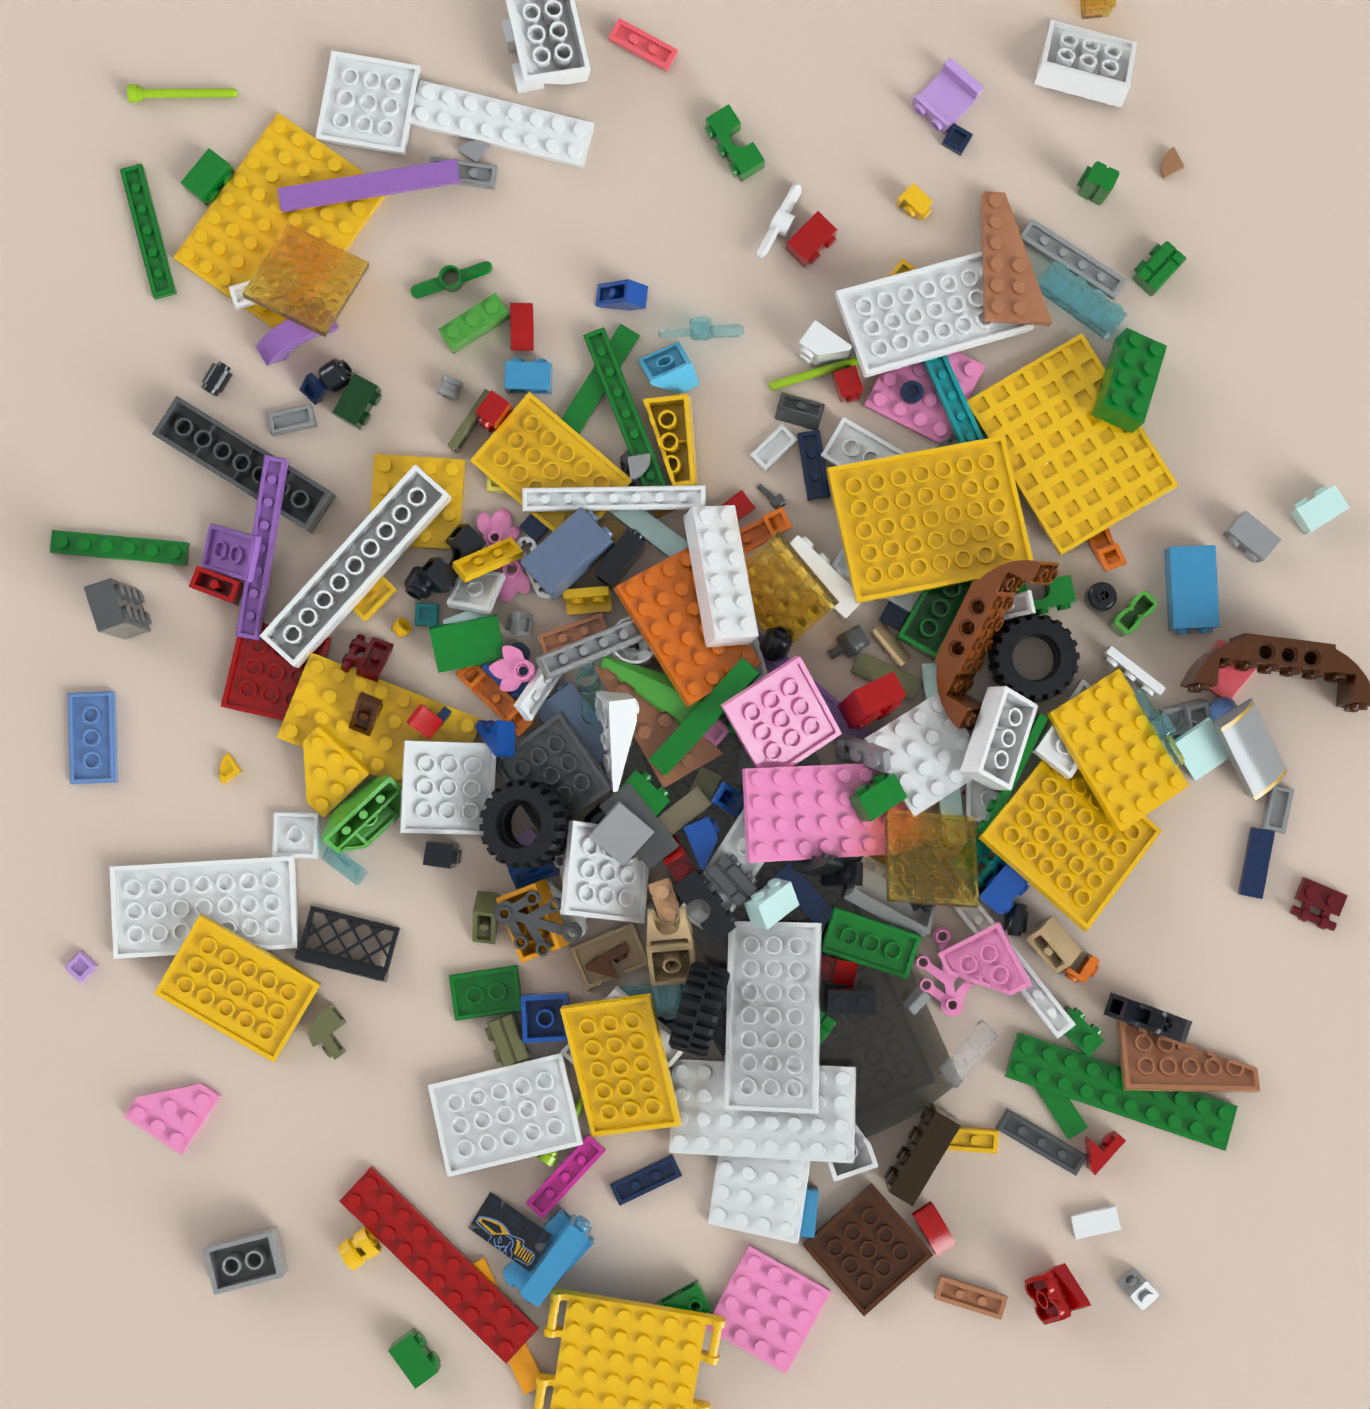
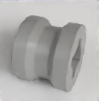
M442 375L440 379L442 383L436 389V393L447 399L457 401V392L462 388L463 383L450 376Z

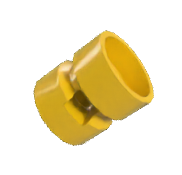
M365 1226L354 1234V1239L348 1238L337 1246L342 1260L353 1271L365 1264L366 1258L372 1259L382 1251L378 1239Z

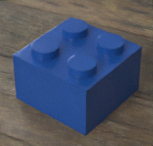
M1005 861L998 866V871L992 873L984 881V886L981 889L978 888L973 893L977 900L991 912L998 915L1008 913L1014 905L1012 901L1016 896H1022L1029 888L1028 882Z
M569 991L522 994L523 1043L568 1041L560 1008L562 1005H569Z

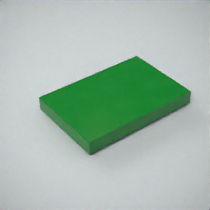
M497 614L429 627L438 673L504 659L502 653L503 641Z
M518 965L449 975L455 1021L521 1011L522 993Z

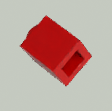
M856 366L833 372L832 379L840 402L847 401V403H852L859 400V396H862L864 389Z

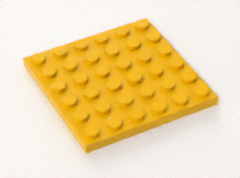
M1041 759L979 839L1085 932L1089 930L1162 830L1144 816L1124 831L1116 833L1079 769L1076 770L1072 778L1066 779Z

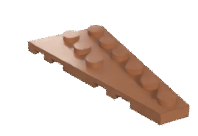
M983 191L981 194L983 322L1050 326L1052 320L1006 193Z
M600 666L595 668L608 692L629 693L638 701L639 713L637 714L633 736L663 788L724 754L703 736L667 776H664L649 759L680 726L676 723L677 719L666 711L661 712L635 693V688L627 682L623 681L621 683L617 680V675L609 669H602Z
M1120 1020L1116 1022L1123 1090L1257 1093L1260 1091L1258 1069L1256 1067L1233 1059L1228 1060L1217 1056L1216 1053L1197 1049L1196 1046L1151 1033L1147 1029L1137 1028Z

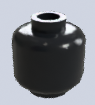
M336 358L320 367L318 372L319 380L327 389L334 393L346 387L352 378L351 375H353L348 363L343 359L339 360Z
M420 566L413 567L404 581L406 593L417 600L429 598L433 592L416 575L422 568Z
M1107 582L1095 583L1085 593V603L1094 612H1104L1111 609L1117 600L1115 588Z
M776 626V628H769L765 631L759 647L766 659L777 662L787 657L793 639L786 628Z

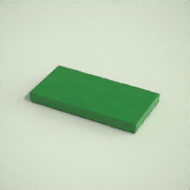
M834 906L821 942V952L907 980L922 936Z

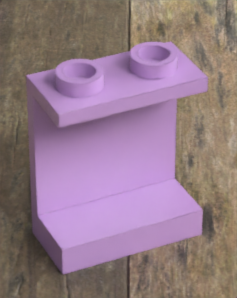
M950 57L944 63L942 71L920 95L916 94L914 96L912 106L918 115L925 116L930 121L931 126L935 130H941L945 134L952 127L953 123L955 124L981 95L984 86Z

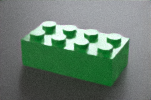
M1126 328L1116 337L1091 415L1130 433L1137 430L1145 422L1167 345L1129 328Z
M972 582L922 591L895 639L935 660Z

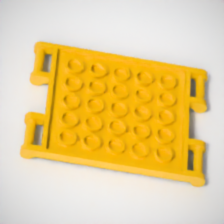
M552 1288L549 1295L551 1303L548 1322L544 1327L543 1334L548 1338L561 1337L556 1375L540 1373L536 1376L537 1391L534 1409H543L547 1386H553L550 1409L711 1408V1404L708 1401L693 1398L700 1361H705L709 1365H717L719 1363L720 1356L718 1350L722 1328L725 1327L726 1323L725 1317ZM565 1300L567 1301L564 1325L557 1326L560 1301ZM706 1324L713 1326L709 1351L702 1350Z

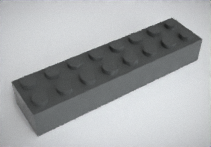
M176 396L152 435L257 500L264 455H273ZM288 465L280 514L312 534L336 495Z

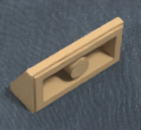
M881 623L871 632L872 637L897 667H901L911 659V655L895 639L893 633L884 623Z

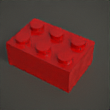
M893 671L853 690L838 705V708L849 729L857 727L860 730L870 725L876 718L881 720L889 716L891 712L902 705L901 701L907 695Z

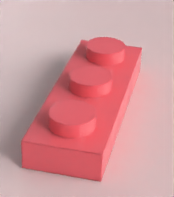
M620 18L608 36V41L668 72L678 54V49Z

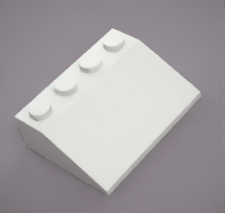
M505 0L524 82L566 85L588 81L591 69L575 0Z
M1051 19L1034 84L1066 94L1103 102L1108 105L1122 107L1130 88L1137 42Z

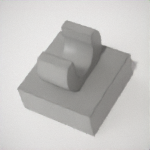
M513 611V614L507 615V618L512 619L511 627H506L505 630L510 631V634L531 637L534 615Z

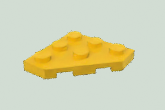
M320 724L305 738L303 749L307 803L324 818L370 774L371 770Z

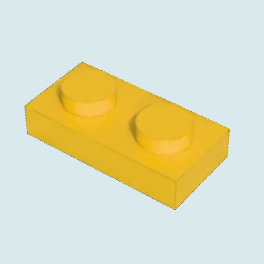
M382 576L352 610L364 622H367L398 590Z

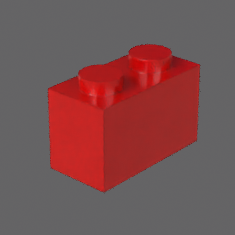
M817 211L786 242L785 249L803 267L808 263L812 265L821 256L819 252L824 247L830 248L837 240L835 238L837 229Z
M491 390L475 413L479 418L477 421L480 423V426L491 433L496 431L513 409L508 401Z
M196 566L189 587L238 606L243 593L244 583Z

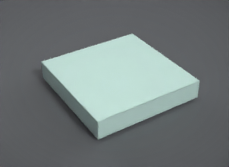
M1209 717L1171 742L1175 752L1195 781L1229 759L1212 724L1213 721Z

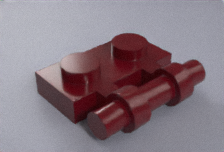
M357 634L356 638L349 645V652L342 659L341 670L347 673L352 667H357L356 675L378 682L393 651L394 644L372 637L370 643L364 641V635ZM360 652L364 653L363 657H359L357 654Z
M1302 877L1294 899L1301 901L1302 904L1300 908L1293 905L1290 909V914L1297 916V919L1303 922L1306 920L1312 922L1322 930L1334 931L1337 923L1329 920L1330 914L1340 916L1348 895ZM1311 906L1321 909L1320 915L1311 913Z

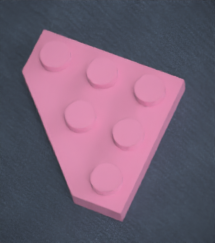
M1000 922L938 953L948 975L1000 991L1004 994L1011 996L1033 985Z
M204 1083L146 1094L135 1099L124 1117L182 1155L222 1095Z

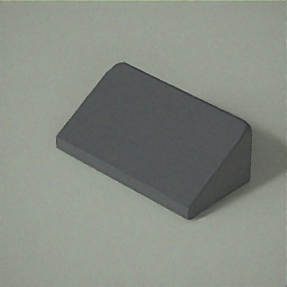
M782 392L774 418L807 429L818 430L825 404Z

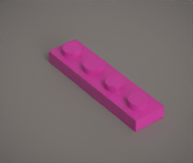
M588 1134L583 1139V1145L577 1146L526 1201V1204L543 1219L606 1149Z

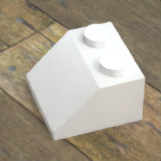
M815 320L800 340L797 353L804 363H812L816 366L847 359L853 346Z

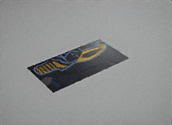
M492 1192L489 1193L468 1227L529 1272L551 1237L550 1233Z

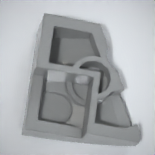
M1199 698L1159 709L1170 753H1176L1171 745L1172 741L1207 717L1210 718L1209 701Z

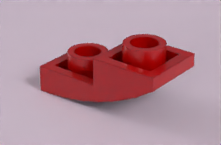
M510 302L511 351H534L533 303Z
M931 1201L912 1213L920 1231L925 1235L933 1253L937 1257L956 1245L949 1229Z

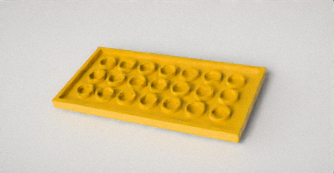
M311 653L277 735V738L303 748L305 738L321 724L371 770L370 774L377 777L389 774L402 786L404 740L474 742L478 733L475 725L478 720L483 719L381 679L375 682L358 676L353 668L347 673L341 670L342 664ZM361 691L383 700L382 710L370 736L348 728ZM420 704H424L435 715H438L444 706L452 711L451 715L431 738H427L406 722Z

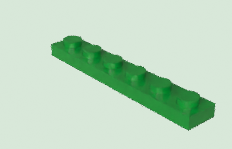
M52 530L50 553L187 566L190 543Z
M1041 713L1036 714L1012 789L997 790L998 793L995 799L991 798L985 810L988 812L985 820L981 819L975 831L978 832L976 838L979 839L988 825L1008 802L1049 717Z

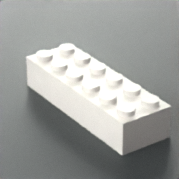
M735 505L692 507L683 516L705 645L706 647L749 645L759 635Z

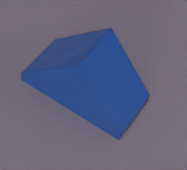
M722 781L710 802L738 818L744 809L743 794Z

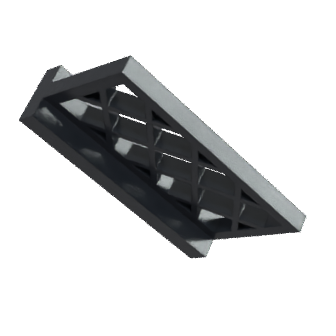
M311 906L299 949L296 951L294 959L386 983L400 928ZM315 912L324 914L328 921L317 929L313 923ZM329 916H333L336 918L330 920ZM339 919H345L350 928L338 934L333 923ZM350 921L357 922V924L353 926ZM362 924L368 925L372 934L361 940L355 929ZM330 925L336 936L324 943L319 931ZM373 927H377V928H380V929L377 930V931H374ZM384 930L393 931L392 940L382 945L377 934ZM353 931L358 942L346 948L341 937ZM316 933L321 945L315 949L306 948L307 939ZM375 936L380 948L369 954L363 942ZM338 939L344 950L336 955L331 954L327 945ZM361 945L366 956L359 960H354L349 951ZM390 946L389 951L387 953L385 948ZM324 947V949H325L326 952H322V951H318V950H320L321 948ZM383 950L387 957L384 967L375 965L371 956ZM346 953L349 958L342 957L341 955ZM369 959L370 963H366L363 961Z

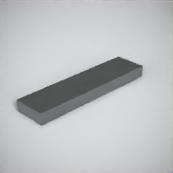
M1006 1108L995 1127L997 1130L1077 1176L1088 1157L1083 1152Z

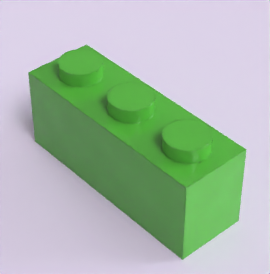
M494 293L438 330L452 353L455 354L510 319V316L498 295Z

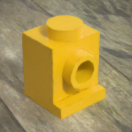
M913 183L898 198L895 206L898 209L903 206L904 212L909 217L923 221L932 212L930 208L933 201Z

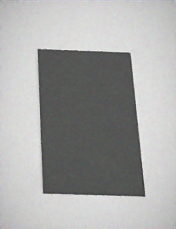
M629 782L599 806L607 814L618 801H621L654 829V833L636 852L649 869L680 846Z

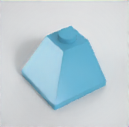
M679 341L638 359L639 364L653 386L680 394L700 385L693 364Z

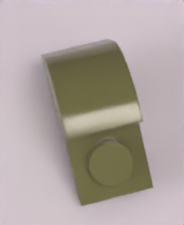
M334 1004L328 1006L313 1019L309 1028V1039L313 1047L322 1042L324 1045L322 1049L329 1058L333 1057L336 1060L346 1050L334 1036L333 1032L347 1021Z

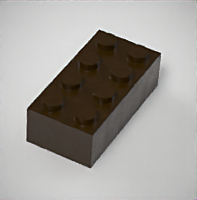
M931 1103L929 1107L925 1106L922 1110L919 1125L917 1127L913 1126L908 1135L910 1140L906 1146H901L896 1155L898 1160L894 1166H889L884 1175L888 1192L911 1206H914L961 1127L956 1116L934 1103Z

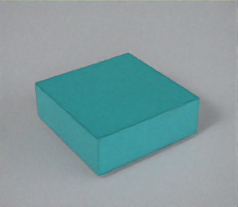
M415 603V626H438L439 604Z

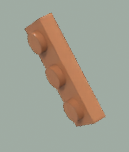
M601 612L537 636L543 653L546 654L608 628Z
M941 1274L933 1296L936 1300L1000 1320L1002 1319L1008 1299L1005 1294Z

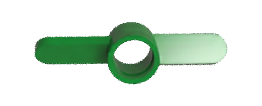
M484 261L461 270L453 265L444 266L440 270L438 277L414 284L410 290L411 295L414 298H422L442 290L456 292L462 287L463 282L489 274L493 270L492 264ZM450 272L459 275L458 281L453 285H446L443 282L444 276Z

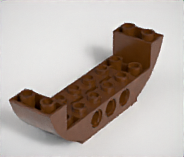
M1243 633L1230 638L1228 643L1203 654L1186 672L1180 684V687L1188 688V692L1201 693L1202 690H1209L1210 687L1218 685L1219 668L1224 669L1227 666H1235L1237 671L1257 669V673L1271 674L1272 671L1280 672L1279 676L1294 677V674L1302 675V679L1315 680L1316 677L1324 678L1325 682H1338L1336 707H1343L1345 712H1358V710H1368V707H1370V682L1367 676L1352 659L1336 649V644Z

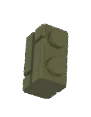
M515 1012L493 1019L487 1023L488 1027L485 1028L489 1041H494L496 1049L493 1050L497 1063L501 1062L502 1066L505 1067L530 1057L527 1044L523 1043V1033Z

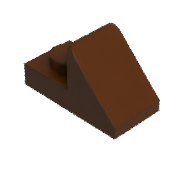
M361 691L348 728L370 736L382 710L383 700Z
M625 941L587 963L585 968L587 971L619 979V975L611 961L614 960L615 963H618L627 958L626 953L630 951V948Z

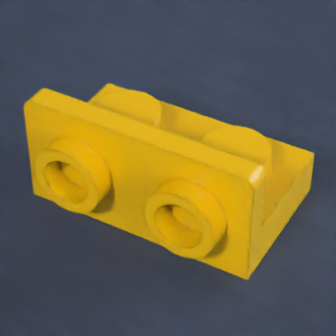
M609 586L567 589L563 592L568 615L612 612V596Z

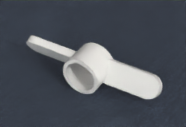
M792 185L781 207L777 210L770 224L769 231L756 253L759 258H763L768 253L777 234L786 237L791 229L795 216L790 213L801 194L800 185Z

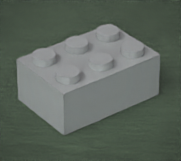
M277 1226L211 1242L203 1249L214 1295L282 1278L288 1271Z

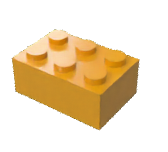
M545 878L496 898L497 903L502 901L514 903L525 897L531 890H536L541 896L540 901L536 905H527L519 910V912L528 914L547 904L553 896ZM530 894V900L535 902L536 896L534 894ZM552 901V907L557 908L555 901ZM502 910L503 916L508 917V911ZM559 911L550 912L541 917L542 919L564 925ZM516 921L522 933L529 938V944L524 949H517L515 947L520 962L523 963L539 957L535 950L537 945L524 923ZM507 926V929H508V931H509V934H510L511 939H512L513 944H514V939H515V938H514V936L512 935V933H511L509 927ZM539 928L545 941L551 945L550 952L570 943L563 938V935ZM518 938V943L525 945V941L522 938ZM540 945V950L546 952V946Z

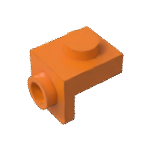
M1087 953L1076 972L1069 967L1064 969L1067 972L1065 977L1076 984L1078 980L1086 983L1089 976L1093 977L1098 971L1099 965L1097 964L1100 960Z

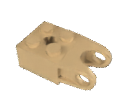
M680 906L678 917L669 922L660 920L654 909H648L646 951L651 986L685 984L691 964L696 962L693 928L686 906Z

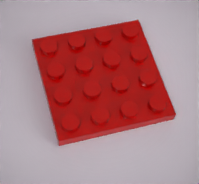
M263 623V625H262V632H263L270 624ZM237 637L220 707L283 721L308 659L300 668H296L262 638L260 640ZM327 637L314 651V654L327 658L332 638Z

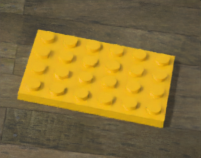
M530 392L470 460L471 463L520 505H522V488L627 487L632 483L630 477ZM576 511L530 513L549 530L554 532ZM607 511L592 512L600 520Z
M1120 668L1110 672L1046 714L1116 833L1124 831L1189 786Z
M201 913L154 994L275 1063L322 983Z
M651 993L562 1005L560 1011L591 1136L680 1126L682 1121Z

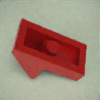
M420 704L406 722L427 738H431L441 726L443 720L424 704Z
M673 834L672 837L680 846L667 855L663 861L675 881L679 882L693 872L695 867L677 836Z
M821 954V979L854 986L858 968L857 963Z
M1113 1131L1103 1137L1101 1140L1102 1145L1098 1147L1091 1139L1085 1136L1086 1155L1088 1156L1086 1158L1087 1168L1096 1175L1126 1140L1116 1131Z

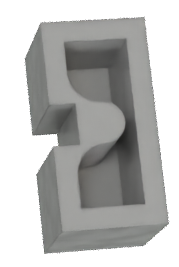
M1248 511L1240 513L1223 533L1227 538L1226 541L1235 548L1240 546L1244 550L1243 552H1245L1244 556L1249 561L1257 563L1264 561L1282 540Z

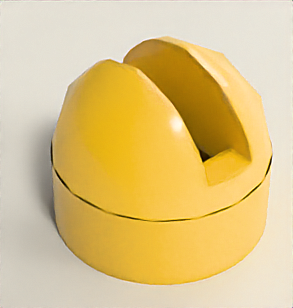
M399 617L394 621L391 627L392 632L395 631L397 634L396 637H404L412 631L411 624L403 617Z

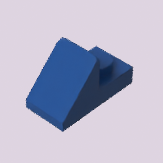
M478 720L475 728L494 756L513 758L515 755V723L503 720Z

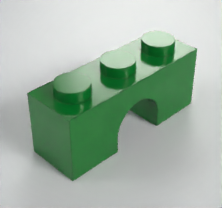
M729 104L706 118L705 132L711 140L714 139L718 144L716 148L723 159L727 158L730 163L728 167L734 177L738 176L742 182L764 168L765 160L754 142L744 147H738L732 143L731 137L740 131L741 122Z
M1071 575L1057 577L1049 585L1044 584L1046 589L1044 598L1042 600L1033 599L1036 610L1035 614L1037 615L1049 613L1048 609L1057 607V611L1071 608L1070 604L1076 602ZM1026 584L1022 585L1016 593L1027 591Z

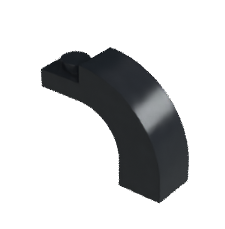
M1110 993L1104 1015L1147 1029L1181 1043L1186 1042L1192 1024L1190 1020L1114 993Z

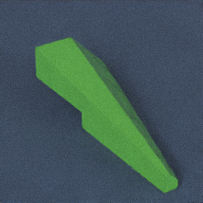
M607 656L601 660L600 667L602 669L607 668L617 675V680L621 683L623 681L627 682L635 688L634 692L661 712L666 711L677 719L676 723L679 725L706 698L704 697L686 707L665 673Z

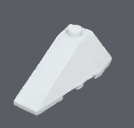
M595 691L597 721H601L603 726L600 742L607 753L603 755L604 771L612 783V791L616 792L620 785L635 730L639 703L629 693Z
M856 1124L854 1163L828 1162L834 1182L879 1167L871 1143Z

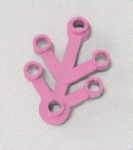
M943 926L936 927L932 932V939L938 944L939 953L948 948V942L951 940L950 931ZM940 932L946 933L944 940H939L938 934ZM918 956L915 961L916 966L920 969H925L944 984L945 993L933 986V982L929 978H922L919 981V988L938 999L941 1010L946 1015L956 1016L961 1013L964 1006L962 998L970 987L976 984L965 980L955 991L954 982L958 977L948 975L942 962L941 971L930 962L927 956ZM921 958H925L927 960V964L925 966L919 965V960ZM924 981L930 982L928 989H923L922 983ZM953 1000L956 1002V1007L950 1009L948 1003Z

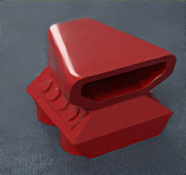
M1066 1263L1054 1266L1024 1280L1025 1290L1035 1303L1036 1315L1044 1325L1071 1317V1311L1091 1306L1087 1296Z

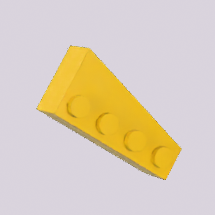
M688 394L643 399L672 486L698 485L691 398Z

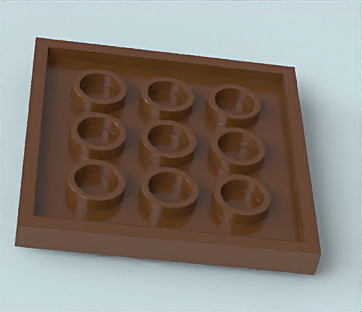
M873 1183L869 1184L815 1232L814 1238H808L802 1243L804 1248L863 1316L868 1314L933 1256L930 1249Z

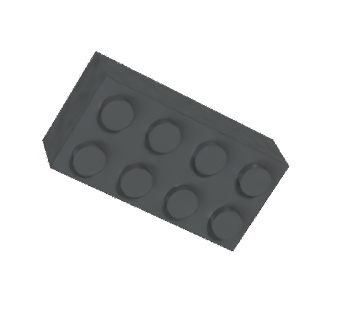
M112 578L84 587L98 632L126 640L151 631L149 625L152 624L149 613L144 610L142 603H145V599L141 590Z

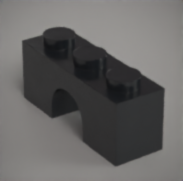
M459 524L445 540L453 553L452 559L448 564L440 557H432L416 574L434 593L449 592L454 587V581L459 576L452 568L453 562L481 550L487 543L469 524Z
M695 869L673 885V888L685 905L696 899L704 900L709 904L710 915L700 925L711 941L716 943L736 928L734 922L737 919L730 909L725 911L720 903L723 902V899L716 890L711 892L707 886L710 881L703 871L698 873Z

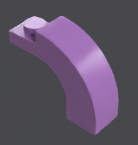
M328 308L318 311L309 309L273 328L259 341L256 348L266 366L286 360L290 353L304 342L335 332L338 325Z

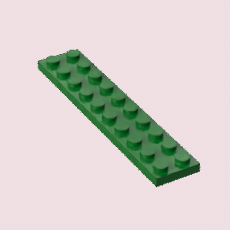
M1017 1033L1004 1075L1006 1078L1226 1151L1238 1108L1236 1105L1197 1092L1123 1090L1120 1066L1088 1057L1076 1051L1022 1033Z

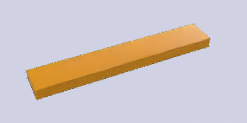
M483 1257L473 1262L500 1289L486 1258ZM526 1342L508 1361L524 1395L537 1389L536 1376L541 1373Z

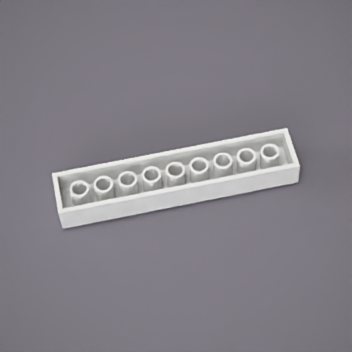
M415 464L260 634V637L293 667L300 668L309 658L310 654L314 653L448 505L452 497Z

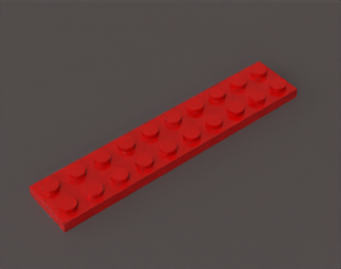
M373 1166L367 1170L339 1201L506 1364L538 1330L539 1327Z

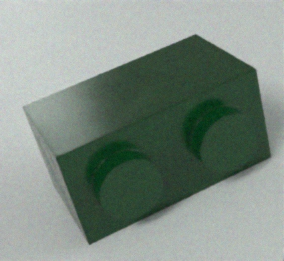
M354 373L332 413L337 418L360 430L362 425L365 426L371 417L369 412L372 407L377 406L382 397V394H380L381 389Z

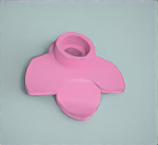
M507 509L496 511L492 517L484 512L479 513L476 526L477 530L483 535V539L487 542L485 544L486 547L509 537H512L514 541L518 539L521 529L511 526V514ZM495 535L498 537V540L493 541L490 537Z
M519 560L493 570L504 573L506 577L499 592V596L504 603L512 600L517 591L528 594L530 579L523 572V565ZM510 566H516L515 573L511 574L508 572Z
M503 646L502 653L504 659L494 662L489 666V670L494 676L502 679L500 684L501 691L512 692L517 690L522 682H528L533 678L535 668L530 661L524 659L521 650L513 646ZM521 667H526L528 669L526 675H521L519 673Z

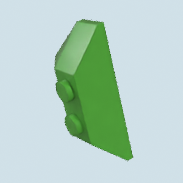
M389 774L366 781L332 812L321 839L336 853L368 847L400 817L402 786Z

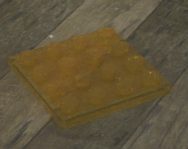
M287 223L243 291V298L326 337L367 272L369 262Z
M780 531L775 533L746 562L756 621L765 631L769 628H776V626L786 628L793 639L792 644L839 603Z
M886 811L884 817L887 902L977 908L979 906L975 817L924 812L915 816L911 811Z

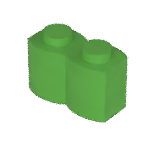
M1147 590L1134 595L1126 603L1125 609L1117 612L1111 618L1109 626L1120 637L1133 632L1140 625L1142 618L1147 617L1155 610L1158 601Z

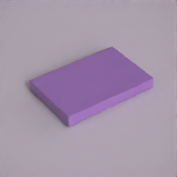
M210 523L201 567L243 581L253 582L262 537Z

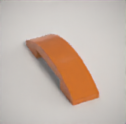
M783 507L762 516V519L740 529L744 554L792 528Z
M1108 528L1087 540L1092 553L1104 572L1127 564L1119 544H1115Z
M479 665L461 668L455 673L503 721L514 722L515 733L519 737L535 722L534 719L532 721L524 720L514 707L516 701L507 692L501 691L500 686Z

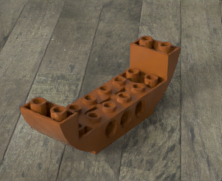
M1033 560L1012 561L999 565L980 579L973 580L934 660L937 663L936 679L939 697L947 716L956 728L975 727L982 703L967 695L966 692L972 688L973 678L976 672L982 668L983 658L986 652L993 646V638L996 632L1003 626V618L1014 603L1013 598L1016 591L1022 587L1024 580L1030 584L1049 585L1058 574L1057 568L1059 563Z

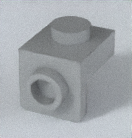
M1136 1268L1131 1269L1118 1282L1142 1311L1159 1296Z

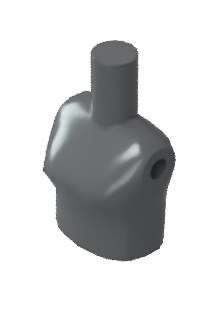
M858 624L838 635L836 638L838 645L827 651L831 659L842 653L850 658L871 645Z

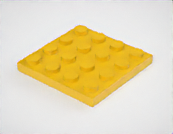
M374 454L370 513L416 464L452 497V500L410 545V548L452 550L445 540L459 524H462L466 460Z

